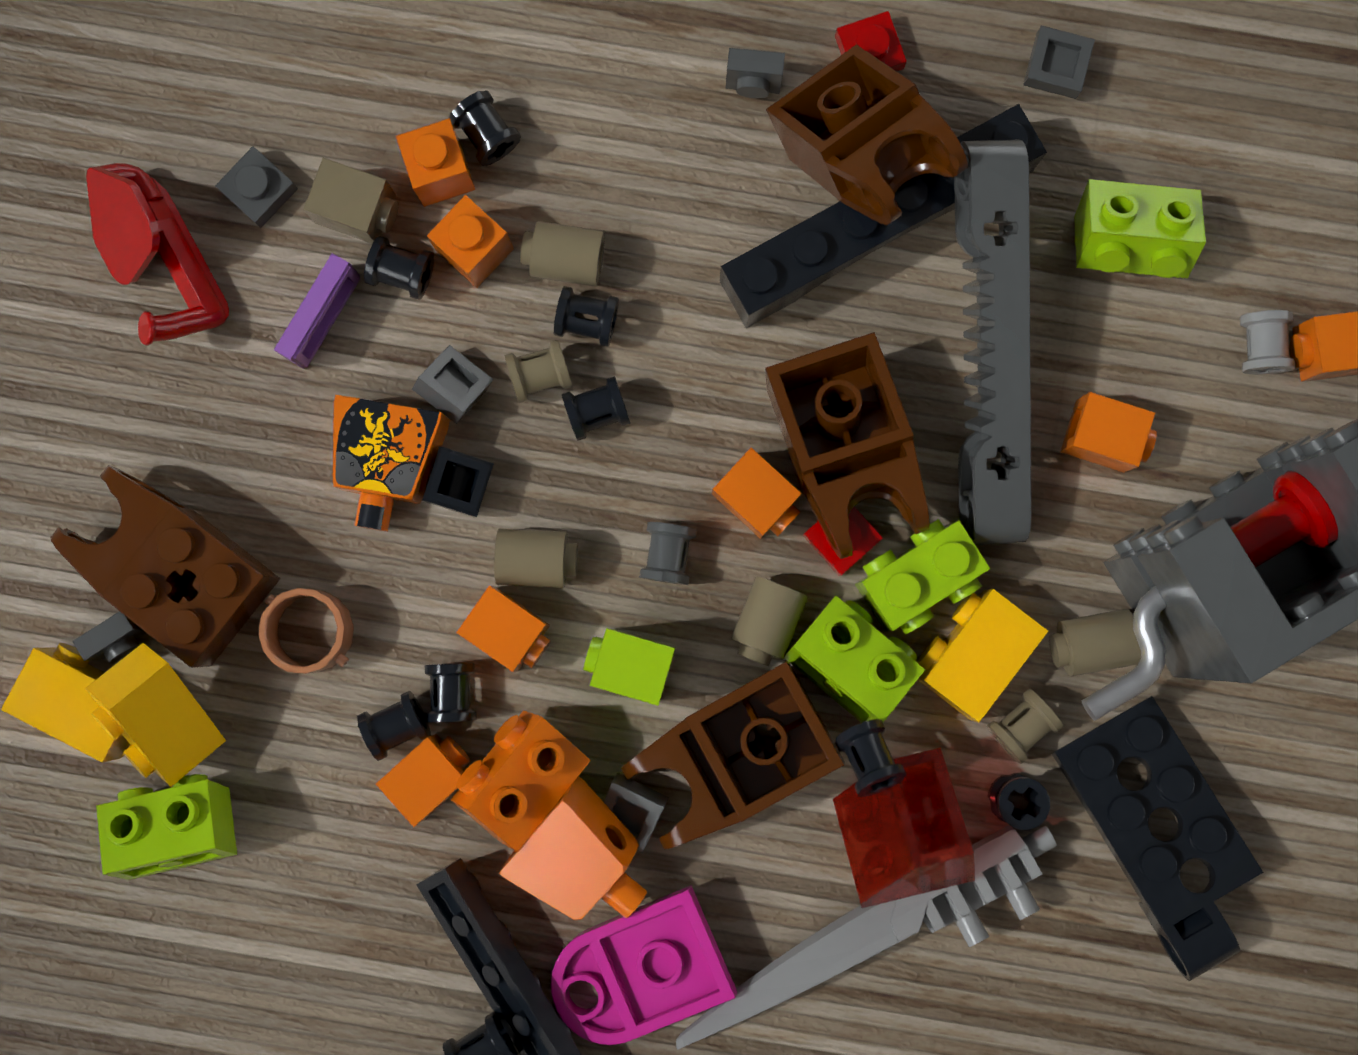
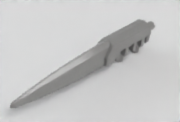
M1008 825L879 894L811 935L736 988L737 995L734 999L712 1007L680 1033L676 1039L677 1050L772 1008L918 933L922 921L931 933L955 921L966 943L971 947L989 937L975 910L995 899L1006 895L1019 920L1039 911L1040 908L1026 883L1042 875L1034 858L1057 847L1054 837L1049 829L1044 826L1021 838L1016 830Z

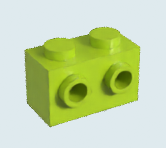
M1088 179L1074 216L1076 268L1101 270L1104 272L1156 275L1162 278L1176 277L1188 279L1206 244L1201 190Z
M937 519L930 523L928 531L919 534L914 533L910 536L915 544L911 549L898 557L890 549L862 567L867 576L855 583V586L884 631H894L901 627L903 632L908 634L934 617L929 608L948 596L951 602L955 604L982 587L977 577L990 570V567L959 520L944 527L941 521Z
M835 595L785 655V659L861 723L874 719L884 722L925 669L915 661L917 659L916 653L905 642L893 636L888 639L872 626L873 619L863 607L851 600L843 602Z
M187 775L174 784L172 788L153 792V788L149 787L123 790L117 794V801L96 805L103 875L131 880L237 855L230 789L208 780L207 775Z

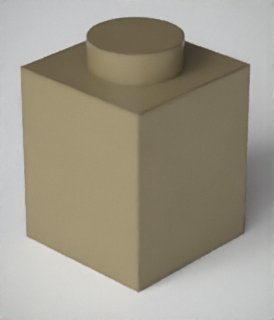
M323 157L303 210L315 224L373 244L374 240L382 235V232L388 233L392 229L397 217L399 203L395 200L396 194L386 179Z

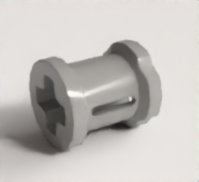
M1267 310L1247 313L1240 317V326L1246 328L1248 360L1242 363V372L1244 374H1276L1296 369L1295 360L1289 357L1288 325L1294 322L1293 312L1287 310Z

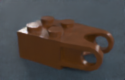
M858 45L849 49L766 109L790 161L843 204L884 225H888L902 216V211L894 197L895 192L903 183L915 176L926 173H936L944 177H955L968 168L966 155L953 130L919 94L916 84Z
M875 332L765 368L767 393L801 489L830 545L840 559L853 555L848 515L853 507L866 499L878 498L892 503L899 510L902 517L910 524L915 534L930 529L928 506L913 442L914 435ZM838 408L841 415L847 416L835 418L829 415V410Z
M108 465L100 477L107 484L110 492L116 497L121 507V523L116 533L107 541L98 544L95 541L81 537L67 528L63 530L58 527L50 537L51 542L103 599L191 668L212 666L281 578L196 511L185 507L134 476ZM190 577H196L192 584L198 591L196 597H188L186 592V585Z
M786 661L689 715L626 763L621 770L628 780L640 773L650 772L659 768H668L680 773L689 783L692 792V804L688 814L670 832L659 838L664 850L743 822L844 766L845 761L794 669ZM760 724H765L768 731L773 728L778 730L781 739L775 743L778 751L776 755L768 756L766 749L758 753L753 748L752 742L759 737L756 727Z

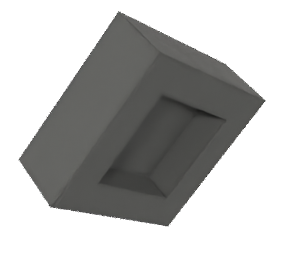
M1041 25L1036 33L1023 85L1077 99L1082 92L1095 39Z
M729 48L725 89H735L737 94L747 98H765L769 96V93L780 94L785 53Z
M254 146L215 185L260 228L298 189L288 177Z
M449 345L418 377L412 390L457 424L487 391L494 379Z
M119 611L72 642L84 661L107 659L109 664L123 659L140 645L137 639L145 635L146 632Z
M617 773L603 802L634 835L639 844L637 851L643 853L669 797L632 779L627 780L624 775Z

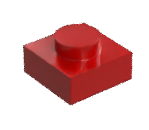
M889 11L836 29L835 39L841 55L855 45H858L895 71L905 68L907 61Z
M853 507L848 515L849 535L853 546L852 556L840 559L836 555L818 521L803 534L804 538L838 576L843 575L883 539L856 507Z

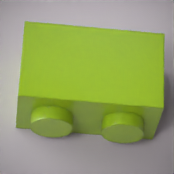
M606 628L604 638L592 637L583 670L593 673L589 686L659 706L676 647Z

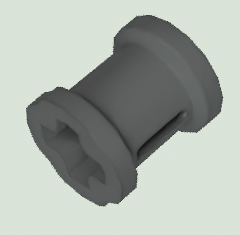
M648 522L646 530L651 533L647 566L640 570L639 578L688 585L690 577L685 574L690 540L696 538L697 529L675 524Z

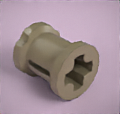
M559 340L550 342L547 349L516 357L513 353L504 355L519 403L527 401L528 394L559 385L564 389L572 387Z
M1028 689L1023 694L1024 701L1000 722L992 721L986 726L1002 747L1020 764L1028 759L1026 752L1051 730L1057 733L1064 727L1054 711L1031 689Z

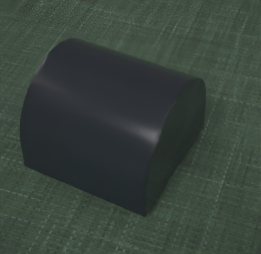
M439 446L422 501L464 515L477 517L494 463Z

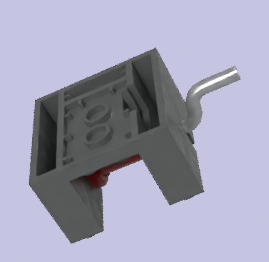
M1358 419L1336 430L1332 427L1312 438L1310 435H1307L1291 444L1285 442L1256 459L1261 466L1258 470L1246 477H1243L1240 471L1226 476L1209 487L1213 494L1211 498L1197 506L1190 499L1161 516L1166 525L1161 527L1158 524L1146 531L1144 528H1141L1113 545L1118 553L1103 563L1134 612L1133 631L1141 650V659L1138 666L1132 671L1082 700L1085 710L1094 721L1147 690L1159 679L1165 664L1172 676L1177 678L1252 684L1358 620Z

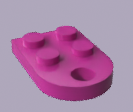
M692 885L636 908L628 918L619 915L582 931L562 950L556 960L551 977L553 1002L563 1022L580 1037L604 1045H616L634 1040L734 999L737 995L735 984ZM582 980L592 984L598 993V1004L587 1009L577 1006L570 997L569 989L571 983Z

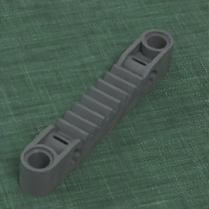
M1023 140L962 141L960 144L966 155L968 168L954 177L955 233L960 247L966 254L973 257L962 263L963 269L976 273V280L964 285L963 292L977 297V303L963 309V315L977 319V326L963 332L964 338L977 342V348L964 354V360L978 365V371L964 377V383L978 387V393L964 399V405L977 409L978 416L965 421V428L975 432L966 438L960 447L958 457L959 521L975 545L1026 542L1031 530L1028 153ZM984 224H998L999 235H985ZM997 452H1000L1002 455L1001 462L992 463L991 469L987 468V458L996 457Z

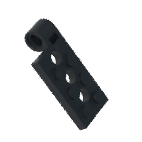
M1153 696L1146 698L1051 753L1141 900L1139 902L1140 907L1179 972L1188 981H1191L1238 954L1240 947L1237 939L1214 901L1264 872ZM1125 758L1137 759L1146 768V783L1137 791L1126 789L1118 780L1117 768ZM1160 807L1170 810L1178 821L1176 835L1166 842L1156 839L1148 827L1151 813ZM1192 858L1202 861L1209 871L1208 885L1197 893L1187 890L1180 879L1182 865Z

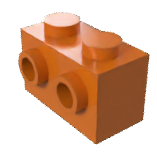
M524 710L519 716L514 715L503 723L495 734V746L482 762L480 760L475 761L462 773L456 785L459 790L450 799L499 842L517 853L591 761L542 716Z

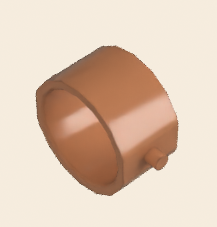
M296 588L283 592L276 597L271 594L265 600L268 607L260 618L258 635L263 652L274 665L287 672L307 674L330 669L337 664L340 667H344L347 664L349 658L345 654L352 645L354 625L350 611L339 598L326 591ZM311 596L325 603L334 614L337 634L336 642L327 656L318 663L303 665L289 658L281 648L278 638V625L287 607L296 600Z

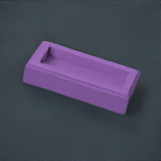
M333 253L330 255L274 348V351L303 369L310 364L361 279L360 274L349 262Z

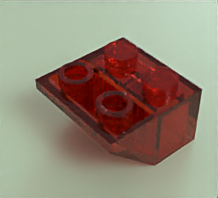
M941 747L893 759L895 764L903 765L907 776L900 783L883 792L859 797L854 787L855 782L833 798L861 908L975 881L974 852Z

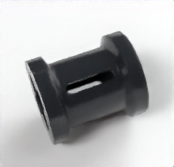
M487 90L477 91L469 95L449 115L454 129H462L477 149L476 158L482 166H488L501 160L517 146L521 139L517 129L514 127L508 128L492 106L494 99Z
M378 236L368 253L364 270V281L372 286H376L381 282L409 291L411 298L421 300L431 280L434 267V253L423 250L418 254L390 245L389 239Z
M564 286L556 309L554 336L563 337L567 332L599 339L601 346L609 347L615 328L619 298L610 296L605 301L574 294L573 288ZM579 312L597 316L598 320L593 321L575 316V313Z
M615 376L608 378L605 386L575 396L571 392L562 394L570 424L578 441L585 439L587 432L619 422L622 426L631 424Z
M474 663L424 665L425 674L430 676L431 711L425 714V722L477 720V712L471 709L470 674L475 672Z
M411 691L401 694L400 702L372 715L367 711L357 715L361 736L372 756L377 761L386 758L388 750L415 737L424 740L431 736L429 724L425 722V714Z
M879 719L868 720L852 726L836 737L835 744L838 751L846 753L858 779L854 787L859 797L883 792L897 785L907 776L903 765L895 764L883 738L885 727L882 720Z
M1013 773L1008 776H1000L991 784L988 798L991 804V811L999 820L1019 830H1031L1040 826L1047 819L1050 811V797L1047 790L1038 781L1018 773ZM1013 790L1023 794L1024 799L1029 802L1024 811L1014 808L1013 803L1008 800Z
M494 1012L485 1017L484 1025L458 1041L451 1038L443 1043L444 1055L519 1054Z

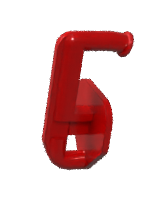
M113 163L89 168L86 173L93 239L111 275L120 284L135 283L158 251L189 308L155 316L151 312L144 311L138 322V335L142 344L149 346L153 341L177 339L224 324L229 316L228 303L167 190L145 171L127 163Z

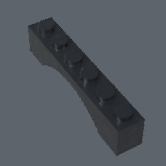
M1020 104L957 137L960 143L962 141L1023 140L1028 153L1029 174L1034 171L1047 153ZM926 173L915 176L903 183L895 192L894 197L902 211V216L888 225L881 224L839 201L722 265L719 281L745 328L794 303L832 276L891 241L955 210L954 177Z

